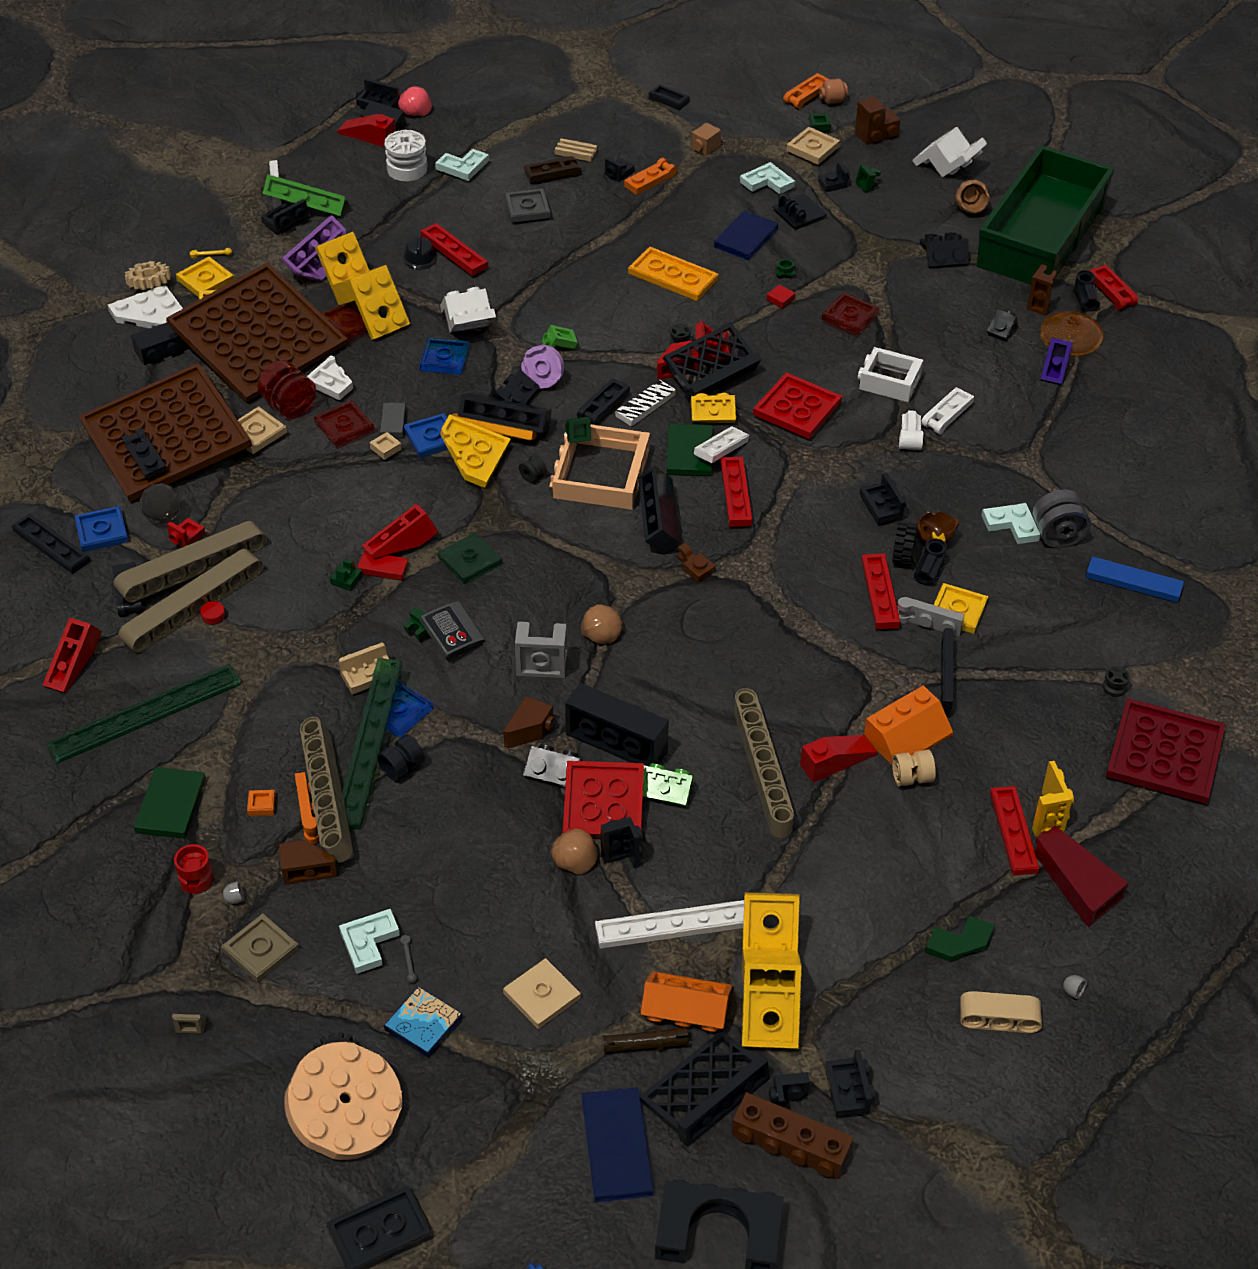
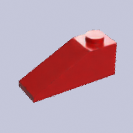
M380 114L346 120L337 130L338 134L385 147V139L390 134L396 132L395 119Z
M416 503L365 542L362 547L372 558L421 546L437 534L438 530L428 514Z
M69 617L43 686L66 693L93 655L102 631L90 623Z
M865 735L823 737L802 746L800 766L814 783L872 758L878 752Z

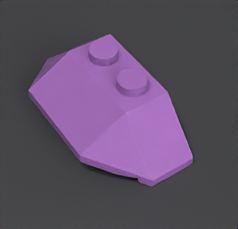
M331 215L282 257L281 261L296 275L321 282L326 277V273L315 246L345 235L346 229ZM343 253L338 254L337 259L339 263L346 259Z

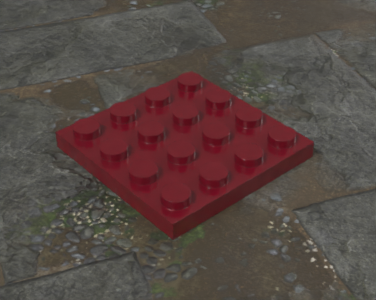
M1127 698L1106 777L1207 804L1226 724Z

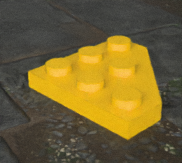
M450 414L440 432L464 480L486 488L510 444V438Z

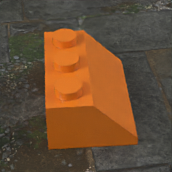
M923 685L866 718L864 735L873 747L892 765L894 754L908 752L912 756L915 751L929 750L951 737L953 730L940 700Z
M652 971L645 981L640 1015H646L647 1019L651 1021L662 1022L663 1019L674 1020V1024L688 1027L691 1024L702 1025L704 1030L718 1031V1028L723 1029L726 1023L733 985Z

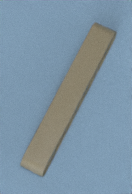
M246 521L126 570L115 577L113 585L126 601L136 602L205 573L241 549H247L253 553L263 548L267 542V536L253 521Z
M247 549L239 550L127 622L119 630V639L136 653L146 650L201 614L200 609L205 603L210 601L219 602L256 578L263 570V562Z
M743 688L735 694L734 716L769 831L774 837L786 838L792 833L794 811L757 694L751 689Z
M309 717L302 722L300 734L319 840L323 849L335 858V862L341 863L351 856L353 847L332 738L319 718Z

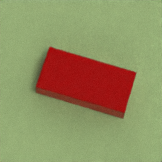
M364 551L357 568L361 569L362 574L403 580L409 560L408 558L389 555L372 558L368 552Z

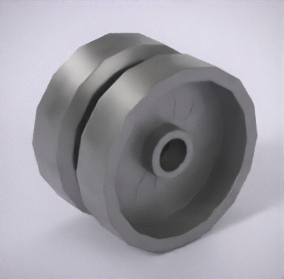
M1064 489L1048 493L1039 499L1033 508L1032 514L1042 539L1050 547H1069L1085 538L1090 531L1091 521L1080 495L1074 491Z

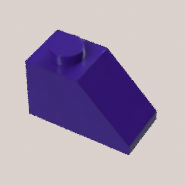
M1051 338L1041 380L1062 384L1072 353L1073 342Z

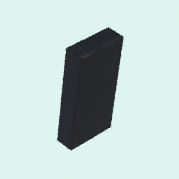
M660 84L649 92V99L677 110H681L690 102V96Z

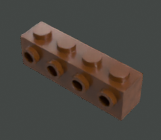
M747 1092L732 1121L731 1135L736 1136L738 1140L760 1146L770 1154L784 1156L796 1165L808 1166L817 1170L819 1174L825 1177L839 1179L852 1151L854 1136Z

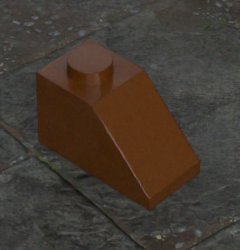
M526 696L503 730L504 747L511 748L543 739L546 732L551 731L555 724L553 706Z
M290 841L279 844L284 885L337 877L335 858L308 841Z

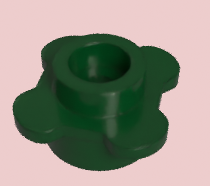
M781 259L775 265L777 268L775 274L782 277H793L796 274L794 271L796 265L790 259Z

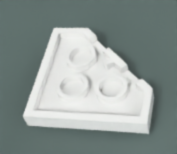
M166 285L108 304L109 312L117 323L134 322L136 326L152 328L166 323L168 316L183 309Z

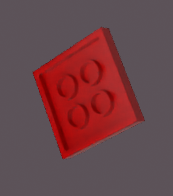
M785 373L753 408V415L810 439L842 403V396L794 375Z
M567 761L563 833L577 828L588 832L592 838H601L602 824L630 816L634 825H638L641 829L644 763Z

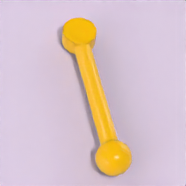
M230 248L217 251H190L191 258L218 254L230 256L232 254Z

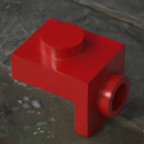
M190 518L185 519L179 525L172 522L167 524L170 541L181 547L195 543L206 534L205 527Z

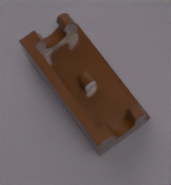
M1041 265L1032 278L1027 310L1046 316L1051 304L1050 298L1054 279L1056 278V271L1054 270L1052 274L1047 275L1045 274L1047 266Z

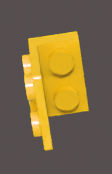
M1049 761L1042 788L1043 796L1039 797L1032 826L1035 837L1044 830H1050L1055 825L1062 831H1065L1067 820L1070 819L1071 804L1074 803L1073 793L1064 782L1062 770L1058 769L1055 761Z

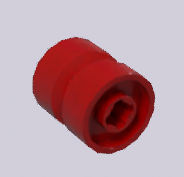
M190 844L180 848L174 857L180 887L185 892L191 894H198L208 890L214 880L208 851L197 844Z

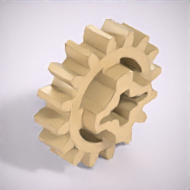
M149 261L148 263H138L134 266L135 268H129V271L125 272L126 284L129 285V288L134 287L136 290L139 288L140 290L160 287L161 283H167V280L171 279L169 266L167 264L161 265V262Z

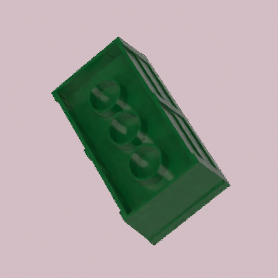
M1040 145L979 229L977 267L1030 285L1032 284L1034 274L1041 265L1047 266L1045 274L1050 275L1055 270L1057 276L1072 252L1077 249L1080 240L1098 213L1100 214L1103 210L1115 168Z

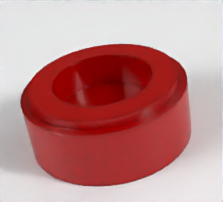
M207 602L200 609L201 618L207 624H217L225 618L224 606L220 602Z

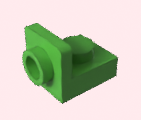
M550 325L542 338L543 345L552 346L553 348L558 345L561 348L575 349L578 344L572 329Z

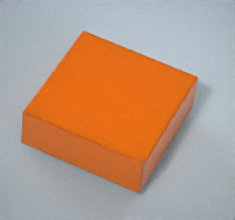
M249 790L248 816H274L275 790Z

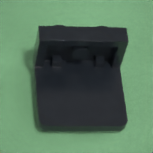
M956 232L944 233V236L925 234V238H920V243L927 245V266L969 263L968 239L962 237V234H957Z

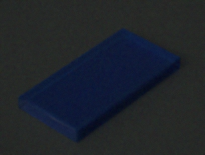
M638 1087L581 1093L594 1202L653 1196Z

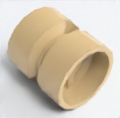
M930 750L915 751L912 756L908 752L898 753L892 757L893 775L897 786L913 785L915 781L919 784L935 781V762Z

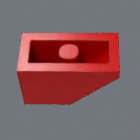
M692 340L671 344L657 360L658 380L675 377L663 360L664 355L693 342ZM692 348L689 350L690 356L699 358L696 349ZM672 358L675 365L683 367L684 359ZM687 360L686 368L697 371L698 363Z

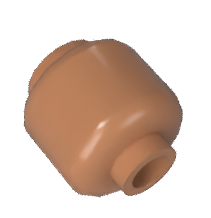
M839 78L825 80L822 88H819L820 99H823L828 105L842 103L845 97L848 96L847 84Z

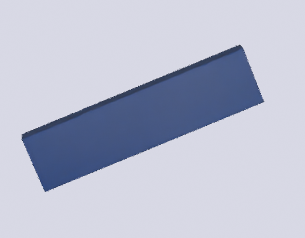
M1093 556L1085 577L1177 603L1184 581Z

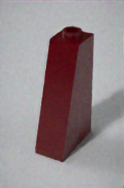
M1056 825L1048 831H1042L1035 841L1037 843L1035 849L1036 858L1088 927L1093 925L1124 898L1128 882Z

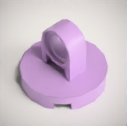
M537 345L525 353L521 369L539 385L538 388L542 389L551 387L559 382L563 376L564 363L560 353L552 346Z

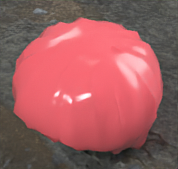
M413 86L401 94L398 106L400 110L404 111L405 115L413 117L417 115L426 116L432 109V102L425 89Z

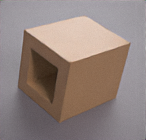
M705 123L692 132L691 149L705 156L717 149L721 144V129L711 124Z

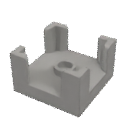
M517 622L515 638L516 676L565 678L567 649H565L566 624H554L553 638L528 637L529 622Z

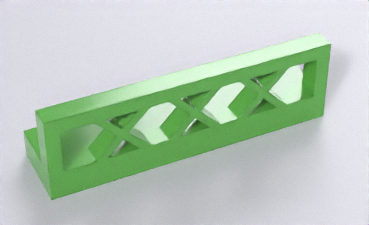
M267 174L263 190L265 195L293 203L304 199L307 207L339 216L341 215L346 197Z

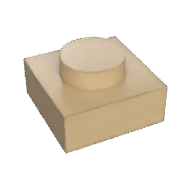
M388 432L370 442V449L384 460L402 450L401 443Z

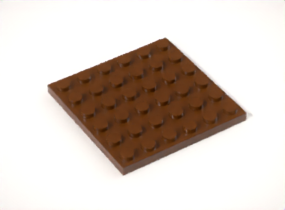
M268 262L166 318V323L246 403L347 345L348 338Z
M199 363L79 416L83 427L129 502L252 446L251 439ZM140 428L144 430L168 471L148 481L143 476L121 439L126 434L130 436L136 433L135 430Z

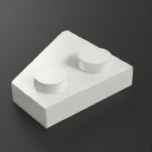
M333 356L327 358L305 377L306 385L338 400H341L353 389L352 381L345 375L342 367H338Z

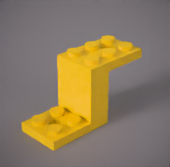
M354 232L315 246L338 305L351 301L356 302L371 340L410 324L387 266L384 265L369 270ZM339 253H343L346 256L345 264L339 263L337 259ZM381 306L387 310L385 318L380 317L378 313Z
M744 892L742 1046L798 1048L801 962L798 954L799 894ZM773 914L778 917L779 923L776 927L767 928L764 926L763 920L767 915ZM770 1011L777 1013L779 1016L778 1022L774 1025L764 1023L763 1016L765 1013Z

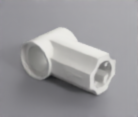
M908 411L902 414L899 449L922 450L923 431H921V416L916 411Z

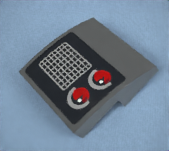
M459 601L439 607L420 617L419 621L445 659L461 650L465 652L484 641L483 636Z

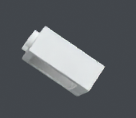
M874 347L871 355L867 354L865 358L864 368L861 367L857 377L860 380L859 389L909 402L921 377L923 360ZM874 366L907 374L905 380H900L874 373L872 370Z

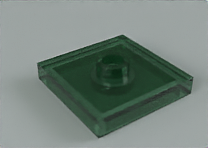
M476 532L437 552L438 559L463 584L502 564V558Z

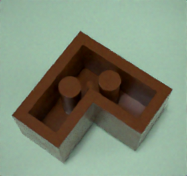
M875 96L859 100L855 134L866 145L899 135L901 119L890 108H886Z

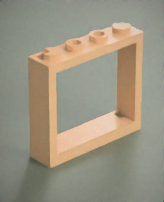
M591 425V441L569 443L565 432V445L560 446V460H556L554 467L555 475H551L549 488L553 489V498L632 510L639 488L638 477L643 474L650 449V433ZM577 443L634 451L635 455L625 489L565 481Z

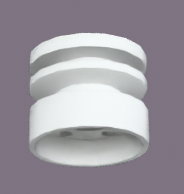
M401 130L390 134L385 139L386 165L389 176L399 181H413L426 174V141L423 135L412 130Z

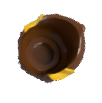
M937 511L935 514L927 512L916 523L918 524L917 538L924 544L934 538L941 539L947 543L955 536L960 521L945 512Z

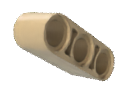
M966 992L960 997L961 1024L971 1029L1034 1033L1042 1028L1041 1001L1034 996Z

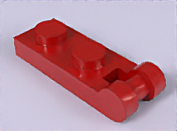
M1107 265L1089 270L1095 275L1094 283L1114 302L1117 310L1124 309L1127 305L1133 306L1138 303L1137 295Z

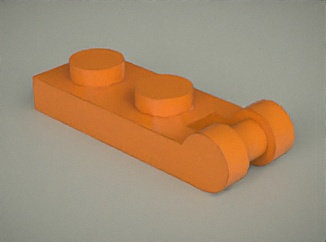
M817 73L789 90L784 95L783 101L788 104L792 103L795 108L801 109L804 103L819 95V88H822L823 82L830 79Z
M660 158L656 164L625 179L624 187L638 195L675 176L678 168L673 164H669L665 158Z
M305 772L296 773L295 779L305 840L311 844H316L320 840L313 802L309 800V797H312L310 784L306 782Z

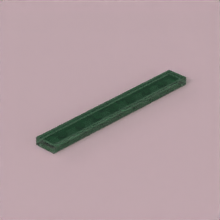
M377 658L342 791L349 829L361 830L378 764L377 754L381 752L402 669V660Z
M228 664L46 742L47 748L56 764H59L241 685V680L231 664Z

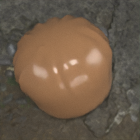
M975 179L964 181L955 194L959 209L970 214L983 212L990 200L986 185Z
M597 604L590 607L581 622V634L594 643L612 644L623 630L621 616H619V613L614 608L607 605Z
M575 828L562 833L552 845L551 856L559 868L576 875H581L588 872L595 865L598 859V852L591 835L582 829Z

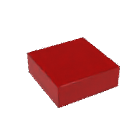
M779 284L767 294L766 300L780 308H784L795 299L796 293Z

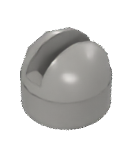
M239 881L230 883L224 888L223 898L227 903L237 904L244 902V894Z
M1071 975L1063 982L1065 992L1075 999H1079L1083 995L1087 986V980L1078 975Z

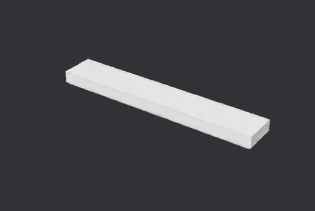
M744 900L595 921L599 949L743 928Z

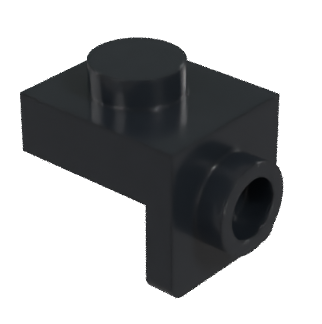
M997 309L987 333L1007 341L1013 327L1018 325L1017 316L1009 310L1002 311Z

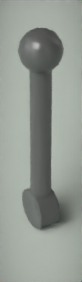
M403 935L400 938V944L404 947L408 969L407 981L413 984L417 981V975L413 971L409 945L411 944V939L408 935Z

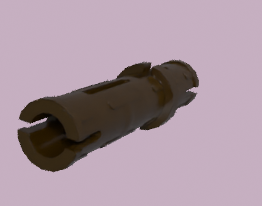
M655 1028V1031L603 1035V1043L615 1042L613 1045H603L604 1054L648 1048L663 1050V1047L688 1046L687 1037L676 1038V1036L687 1035V1028L670 1030Z

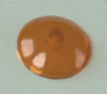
M1077 311L1054 313L1045 318L1040 327V336L1048 347L1051 338L1073 342L1071 355L1091 353L1098 349L1103 341L1104 334L1099 323L1092 317Z

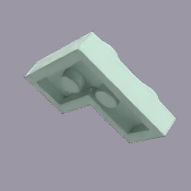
M475 149L469 151L463 158L445 153L435 163V166L439 171L469 181L489 161V154Z
M771 162L740 176V183L752 192L766 185L779 194L795 187V180Z
M1026 503L982 510L981 516L988 531L1010 528L1017 544L1040 540V532Z
M391 909L339 925L341 936L356 974L382 965V959L376 943L400 936L399 928Z

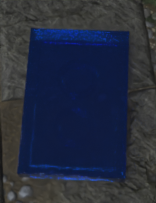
M744 210L714 241V247L749 260L777 231L778 223Z

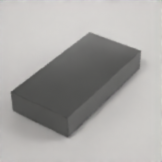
M383 403L381 435L388 432L394 438H403L405 403Z

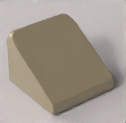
M172 1014V1020L177 1033H204L206 1015Z

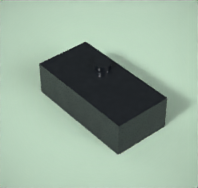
M579 683L565 702L567 736L630 763H644V766L649 767L650 764H660L668 752L669 720L582 683Z

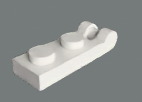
M956 387L922 418L921 425L926 428L930 427L934 429L935 433L941 435L946 427L973 403L974 396Z

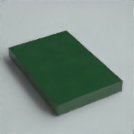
M668 424L667 475L711 476V463L694 455L695 447L712 438V425Z
M155 767L134 825L135 833L186 839L206 779L205 772Z

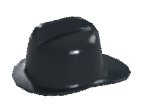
M418 235V237L412 238L405 245L404 262L408 267L423 270L435 263L436 248L432 246V243L427 238Z

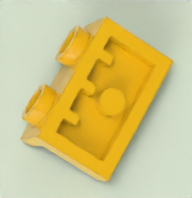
M700 393L691 396L692 424L736 422L735 395L720 393L716 396H708L707 394Z

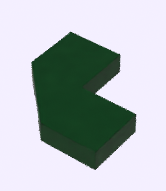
M969 916L961 936L934 927L925 952L951 962L961 959L963 955L985 951L994 930V924Z

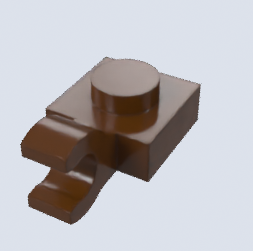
M686 543L678 547L681 553L677 555V558L683 562V570L696 582L699 583L715 573L716 565L702 553L694 555L692 549Z

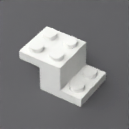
M955 127L932 142L912 161L916 166L922 162L926 165L931 161L941 177L948 173L953 175L960 170L959 166L964 168L973 161L971 158L974 159L983 152L981 149L987 143L982 137L970 145L958 127Z
M473 287L467 289V292L459 293V291L449 292L440 304L442 313L446 314L450 333L489 326L496 317L494 309H490L486 288Z

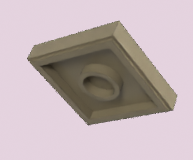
M263 913L221 946L222 951L256 982H260L299 950L298 943Z

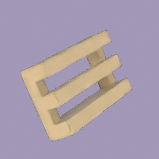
M562 138L555 148V155L573 156L576 159L589 162L592 161L597 152V145Z

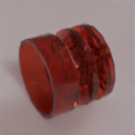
M286 360L270 364L262 372L257 384L258 394L261 398L287 418H294L303 414L311 406L316 395V385Z

